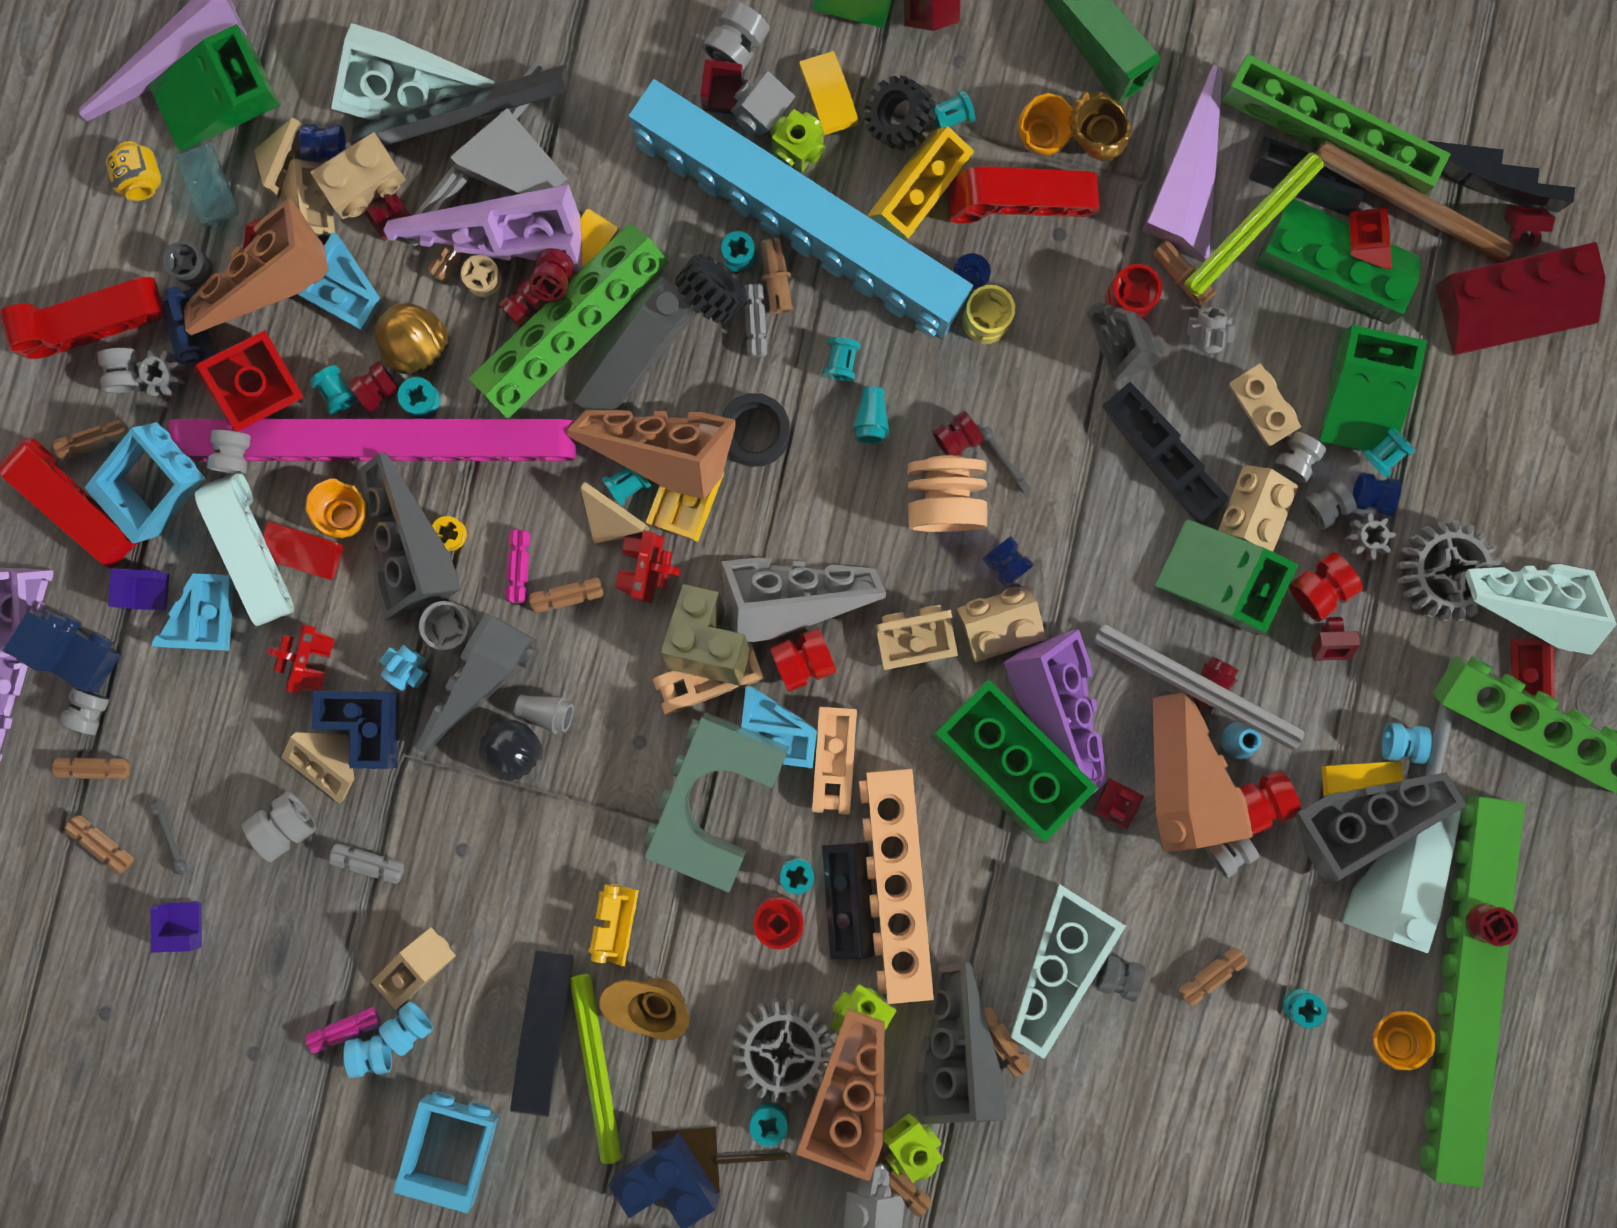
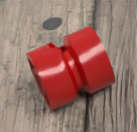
M1131 264L1123 268L1108 287L1105 295V304L1133 311L1144 319L1160 299L1162 282L1157 272L1151 267L1143 264Z
M1331 552L1314 565V572L1305 571L1291 581L1289 589L1302 610L1310 618L1320 622L1337 610L1338 601L1346 603L1363 591V585L1352 566L1338 553Z
M819 627L799 635L797 643L787 640L770 647L788 692L807 685L808 678L810 677L819 680L837 672Z
M1282 770L1261 777L1258 786L1252 782L1240 786L1246 799L1253 835L1271 828L1273 820L1277 819L1281 823L1295 818L1296 813L1302 810L1297 793L1291 781Z
M778 894L766 898L756 910L753 925L755 935L768 948L781 950L791 947L798 941L803 931L804 917L802 909L794 899L786 895Z

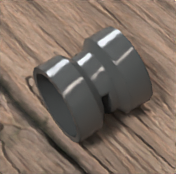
M174 242L163 253L162 262L165 270L186 286L196 287L202 285L211 275L212 266L210 260L203 252L199 251L198 248L189 242Z
M1334 479L1326 484L1324 491L1320 493L1314 492L1303 499L1306 513L1321 530L1334 524L1335 518L1339 515L1347 516L1357 508L1353 495L1339 479Z
M1109 954L1098 972L1096 990L1106 994L1116 992L1123 999L1135 1002L1143 985L1145 966L1135 962L1125 964L1118 957Z

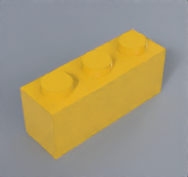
M948 126L931 131L867 217L901 239H909L973 154L974 150Z

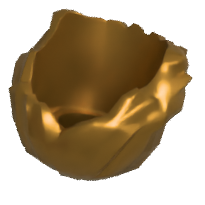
M1099 91L1096 93L1082 92L1079 100L1075 101L1074 110L1071 112V135L1083 150L1087 152L1088 156L1102 162L1105 160L1110 161L1114 157L1119 156L1128 146L1132 129L1130 120L1126 118V112L1123 107L1109 95Z
M408 302L398 303L389 307L379 317L375 326L376 342L382 361L388 367L394 368L395 371L407 375L419 369L424 370L427 368V365L433 363L435 358L441 356L440 352L444 350L445 345L449 344L448 334L446 333L448 329L443 326L442 321L433 312Z

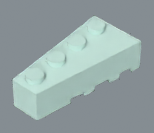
M1060 884L1057 886L1011 1031V1038L1043 1059L1047 1056L1126 927Z

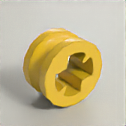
M443 516L435 520L432 527L439 538L442 539L444 536L439 534L441 528H449L451 524L456 525L457 528L453 529L454 532L458 533L455 541L448 539L443 544L448 551L457 550L466 541V528L458 519L451 516Z

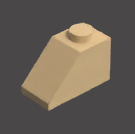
M430 927L403 949L371 983L396 1011L437 975L456 955L450 949L447 941Z

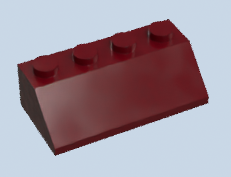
M1597 242L1453 273L1438 282L1435 287L1452 355L1455 356L1599 323L1606 277Z

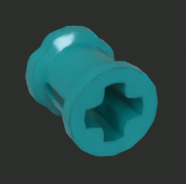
M963 89L957 91V96L939 104L936 103V108L931 109L937 114L936 120H932L936 130L946 126L950 128L964 121L971 123L976 119L971 100ZM954 110H958V111H956V112H954V113H952V114L946 115V114L949 113V112H952V111H954Z
M733 231L723 239L721 252L725 266L735 273L750 270L756 259L752 238L745 232ZM741 246L744 247L745 256L743 254L737 255L736 258L732 256L731 249L738 251Z
M829 337L830 354L827 368H823L822 376L837 381H855L856 374L852 371L856 351H859L861 347L860 342L849 338Z
M336 365L322 369L309 381L311 387L317 389L328 404L326 409L330 415H336L347 410L358 400L354 392L348 389L340 377L341 371Z
M1393 427L1388 430L1389 435L1372 451L1367 449L1363 453L1367 460L1385 477L1392 474L1390 469L1403 457L1416 452L1415 448ZM1393 447H1396L1391 453H1389L1385 458H1383Z
M627 467L612 477L605 476L602 478L620 506L625 504L626 498L641 488L645 487L648 489L652 486L646 477Z
M802 858L786 861L780 872V882L783 888L795 895L803 894L811 888L814 881V873L810 863ZM800 866L804 868L803 875L807 880L806 882L799 881L795 886L790 883L791 876L787 874V871H795Z
M1298 988L1291 990L1284 997L1282 1004L1284 1013L1288 1015L1290 1020L1308 1029L1316 1028L1325 1020L1327 1014L1326 1005L1317 995ZM1307 1002L1311 1005L1310 1010H1304L1302 1015L1298 1012V1009L1305 1006Z

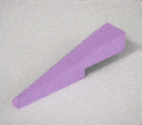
M190 0L79 108L81 117L89 121L150 91L148 85L207 37L236 24L247 35L235 11L236 7L232 0Z
M1214 64L1208 73L1142 230L1175 244L1174 247L1177 251L1203 262L1210 254L1223 71Z
M569 184L387 221L383 229L388 240L395 241L397 237L420 240V245L431 247L433 243L454 246V251L485 255L509 261L513 257L537 261L539 254L543 250L554 248L566 252L574 262L573 272H579L583 267L580 214Z
M0 568V750L6 729L11 727L13 719L10 715L15 697L20 695L28 667L4 652L3 649L27 611L43 613L45 607L43 598L47 584L53 578V570Z

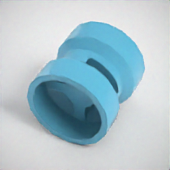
M1387 723L1383 731L1381 743L1383 758L1393 761L1408 758L1411 763L1425 764L1431 751L1432 738L1430 729L1424 726H1413L1410 729L1405 728L1400 723Z
M410 1001L399 1009V1015L395 1019H388L379 1027L383 1040L400 1056H404L413 1048L415 1040L425 1038L434 1030L427 1015Z
M381 1035L373 1036L370 1041H362L359 1038L346 1040L344 1045V1064L348 1077H363L366 1072L371 1071L375 1074L390 1073L392 1066L391 1048L386 1044Z

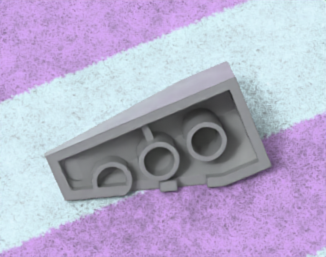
M759 557L722 561L721 565L728 621L732 632L745 634L747 642L776 639L885 598L886 591L874 568L831 564L823 570L806 568V562L793 561L792 566L771 565L770 558Z

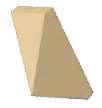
M294 118L288 120L254 150L262 184L273 197L278 199L289 163L293 159H298L309 133L300 121Z
M293 159L289 163L276 208L288 198L291 199L317 236L330 237L332 232L335 233L332 205L311 174V171L324 163Z
M584 482L581 492L594 544L621 540L628 535H642L643 530H650L645 523Z
M295 732L290 737L281 758L339 804L345 799L354 781L353 768H349L350 743L348 734Z

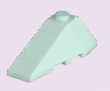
M351 23L344 40L331 109L365 119H380L382 116L394 115L494 85V81L391 35Z
M1563 564L1550 565L1547 570H1537L1534 566H1524L1518 572H1511L1504 567L1468 569L1465 573L1474 602L1557 648L1592 655L1617 625L1595 571Z
M1462 809L1378 857L1364 877L1361 876L1353 886L1342 923L1428 953L1441 915Z

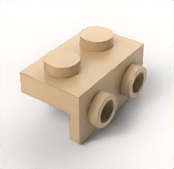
M375 132L311 171L312 176L333 209L343 219L361 215L369 207L368 204L379 197L384 198L387 194L393 195L399 190L400 184L406 180Z
M1261 363L1229 383L1230 390L1267 446L1275 444L1302 427L1298 422L1295 410L1288 402H1285L1277 389L1273 376L1264 369Z
M1245 465L1237 480L1218 531L1273 552L1299 485L1271 468Z
M1028 586L1010 587L1001 594L986 599H974L965 606L957 608L958 616L963 623L971 655L975 663L1046 640L1038 603Z
M941 605L918 609L920 616L905 619L904 612L882 616L883 623L876 624L875 630L883 671L958 656L951 623V610L942 611Z

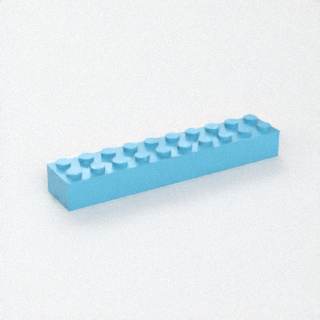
M652 80L629 114L632 133L637 141L636 146L650 157H655L656 154L668 161L667 166L681 177H685L687 174L699 181L698 186L710 196L716 197L718 194L730 201L728 205L739 215L747 217L750 214L761 221L760 227L770 235L778 237L781 234L792 241L791 247L805 257H809L812 254L823 262L822 267L832 275L841 277L843 274L854 282L853 287L861 294L870 298L872 295L877 296L886 302L884 307L892 314L900 318L904 315L917 322L915 327L926 336L934 338L937 335L943 339L966 305L973 284L657 80Z

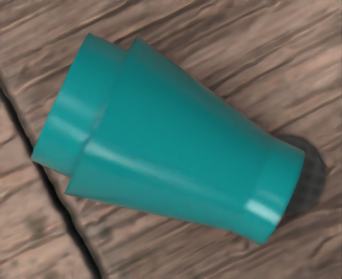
M876 386L863 388L861 402L852 431L856 433L855 440L860 443L881 444L885 442V435L889 434L884 399L885 390Z

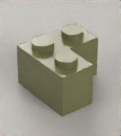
M682 584L660 654L668 670L740 686L751 651L745 634L719 629L725 612L719 592Z

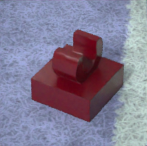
M396 193L393 195L387 194L384 198L379 197L368 204L369 207L364 212L384 241L388 239L383 230L388 220L411 216Z
M1507 205L1504 220L1512 226L1508 234L1509 241L1513 245H1518L1520 236L1524 232L1530 231L1528 243L1533 247H1537L1542 239L1541 231L1552 232L1556 219L1545 208Z
M1327 617V625L1321 626V632L1311 646L1313 661L1350 660L1360 646L1358 631L1344 632L1342 617Z
M1108 778L1092 812L1128 830L1145 796Z

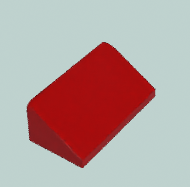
M1388 208L1349 212L1351 256L1384 269H1392Z
M267 521L263 538L275 563L333 581L344 545Z
M1510 638L1511 676L1526 685L1523 690L1533 695H1536L1538 691H1542L1555 699L1554 646L1541 638ZM1525 704L1515 706L1512 709V713H1522Z

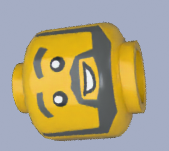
M131 141L122 142L109 153L105 160L113 190L119 195L125 196L128 200L141 201L152 197L162 182L155 155L146 146L138 145Z

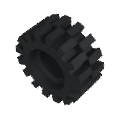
M902 75L900 79L896 76L889 77L890 84L882 80L878 83L881 90L878 92L873 88L870 92L874 99L873 101L866 100L865 107L870 109V112H864V119L869 122L865 126L874 138L892 149L896 148L902 151L905 150V146L912 149L917 147L915 139L921 143L926 139L922 134L925 129L931 133L933 126L928 122L929 120H936L937 114L931 110L936 108V103L931 99V93L914 80ZM905 100L909 101V111L906 118L900 124L892 126L891 116L896 106Z
M696 254L675 278V285L679 287L677 290L681 295L686 296L684 300L688 304L692 303L695 306L693 309L696 312H703V317L708 320L712 318L715 323L721 322L725 324L747 299L746 291L743 287L739 286L741 282L732 277L733 273L730 270L726 271L723 269L724 265L719 261L716 264L712 257L708 256L706 258L704 254Z

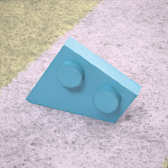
M332 232L324 246L329 272L325 274L321 281L310 285L297 295L358 330L365 332L383 300L342 239Z
M192 573L183 588V596L173 605L168 614L171 617L161 634L156 635L153 639L152 647L229 651L234 583L230 575Z
M747 685L741 727L789 746L783 765L813 768L817 728L755 687Z

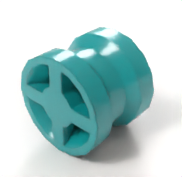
M412 377L404 381L399 387L397 394L398 402L413 417L419 419L429 418L439 409L441 403L440 394L426 379Z
M764 1102L758 1105L753 1110L750 1118L752 1138L758 1144L765 1147H773L781 1143L788 1131V1116L785 1110L779 1104Z

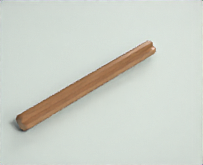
M1324 141L1315 152L1322 159L1325 167L1492 259L1502 262L1510 256L1514 248L1512 242L1336 145Z

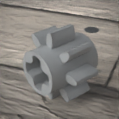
M1204 307L1200 309L1198 318L1189 317L1187 335H1190L1189 342L1195 343V348L1201 352H1220L1224 348L1225 342H1233L1236 325L1232 324L1233 318L1227 317V311L1222 308Z
M164 350L160 356L157 352L147 351L148 358L142 362H136V365L139 367V377L136 379V382L148 385L147 394L158 396L161 391L164 395L174 396L173 389L179 384L185 385V381L182 379V370L186 366L173 362L175 358L174 353ZM160 370L163 371L162 377L158 376Z
M1368 513L1363 516V524L1358 520L1350 521L1348 524L1353 531L1351 535L1344 538V541L1351 542L1354 548L1351 555L1365 553L1367 561L1376 559V550L1381 554L1389 553L1391 550L1386 544L1390 538L1396 536V533L1389 532L1386 527L1388 519L1374 521L1373 514ZM1369 530L1373 532V535L1370 538L1373 543L1370 544L1366 542V539L1369 536L1366 531Z

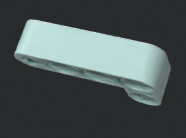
M231 474L201 486L195 491L197 506L252 622L259 626L293 613L294 606L291 596L249 507L253 503V495L244 475Z

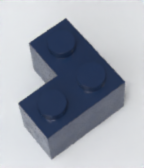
M47 609L44 613L27 611L3 649L4 652L33 670L52 672L83 692H99L122 655L111 648L114 642L109 638L94 631L90 635L79 627L82 622L64 612L58 615Z
M313 691L312 729L350 730L349 768H398L400 693Z
M679 1132L617 1171L608 1185L628 1218L633 1217L662 1198L680 1228H688L715 1211L720 1198Z

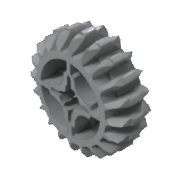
M1444 521L1434 523L1433 529L1429 526L1422 527L1420 529V536L1413 535L1408 539L1412 548L1405 547L1400 551L1402 556L1408 559V561L1397 563L1396 566L1399 570L1406 571V576L1397 579L1399 584L1407 583L1409 589L1405 590L1402 596L1404 598L1415 596L1416 599L1412 604V608L1418 610L1425 606L1424 616L1432 618L1437 614L1440 622H1447L1451 617L1455 622L1463 621L1466 614L1469 617L1478 615V606L1481 608L1485 607L1474 602L1470 590L1463 597V591L1466 590L1465 573L1468 569L1493 568L1500 565L1502 560L1497 558L1491 559L1490 553H1493L1497 546L1493 544L1484 546L1483 543L1486 540L1487 534L1480 533L1474 536V526L1469 524L1461 529L1459 521H1452L1448 526ZM1452 543L1461 547L1469 555L1471 561L1461 558L1457 547H1453ZM1435 545L1436 552L1433 553L1434 562L1429 569L1424 570L1425 558L1430 549ZM1447 567L1463 569L1450 576L1435 574L1438 571L1445 570ZM1427 582L1437 584L1441 594L1446 595V600L1438 597L1429 588Z
M773 998V1011L768 1012L766 1005L761 1002L757 1006L761 1016L758 1018L753 1012L748 1011L745 1014V1018L751 1026L739 1023L736 1027V1031L745 1037L732 1039V1046L743 1050L732 1054V1062L745 1063L736 1070L737 1077H743L750 1074L751 1076L745 1082V1088L749 1090L758 1083L760 1087L758 1088L757 1097L760 1099L765 1096L767 1090L773 1091L771 1096L772 1103H778L779 1093H786L787 1103H793V1091L798 1090L800 1096L805 1099L808 1097V1090L805 1085L808 1083L813 1089L818 1090L820 1082L815 1075L817 1074L821 1077L824 1075L826 1067L821 1063H828L831 1053L824 1052L823 1050L834 1046L833 1039H821L822 1036L830 1031L829 1025L822 1024L816 1027L815 1024L820 1020L821 1014L816 1011L807 1018L805 1015L808 1012L809 1005L805 1002L800 1006L798 1012L793 1011V998H788L786 1009H780L779 999ZM775 1021H782L780 1031L775 1037L762 1038V1040L754 1039L757 1032L765 1025ZM793 1022L803 1027L809 1033L815 1049L806 1048V1045L797 1043L793 1039ZM784 1033H787L786 1043H788V1050L793 1048L794 1051L786 1053L785 1058H783L782 1067L779 1068L778 1051L773 1052L772 1048H779L780 1043L783 1042ZM751 1051L758 1052L760 1056H764L772 1061L774 1066L773 1078L764 1074L757 1067ZM805 1060L812 1061L802 1074L784 1080L786 1070L791 1064L804 1063Z

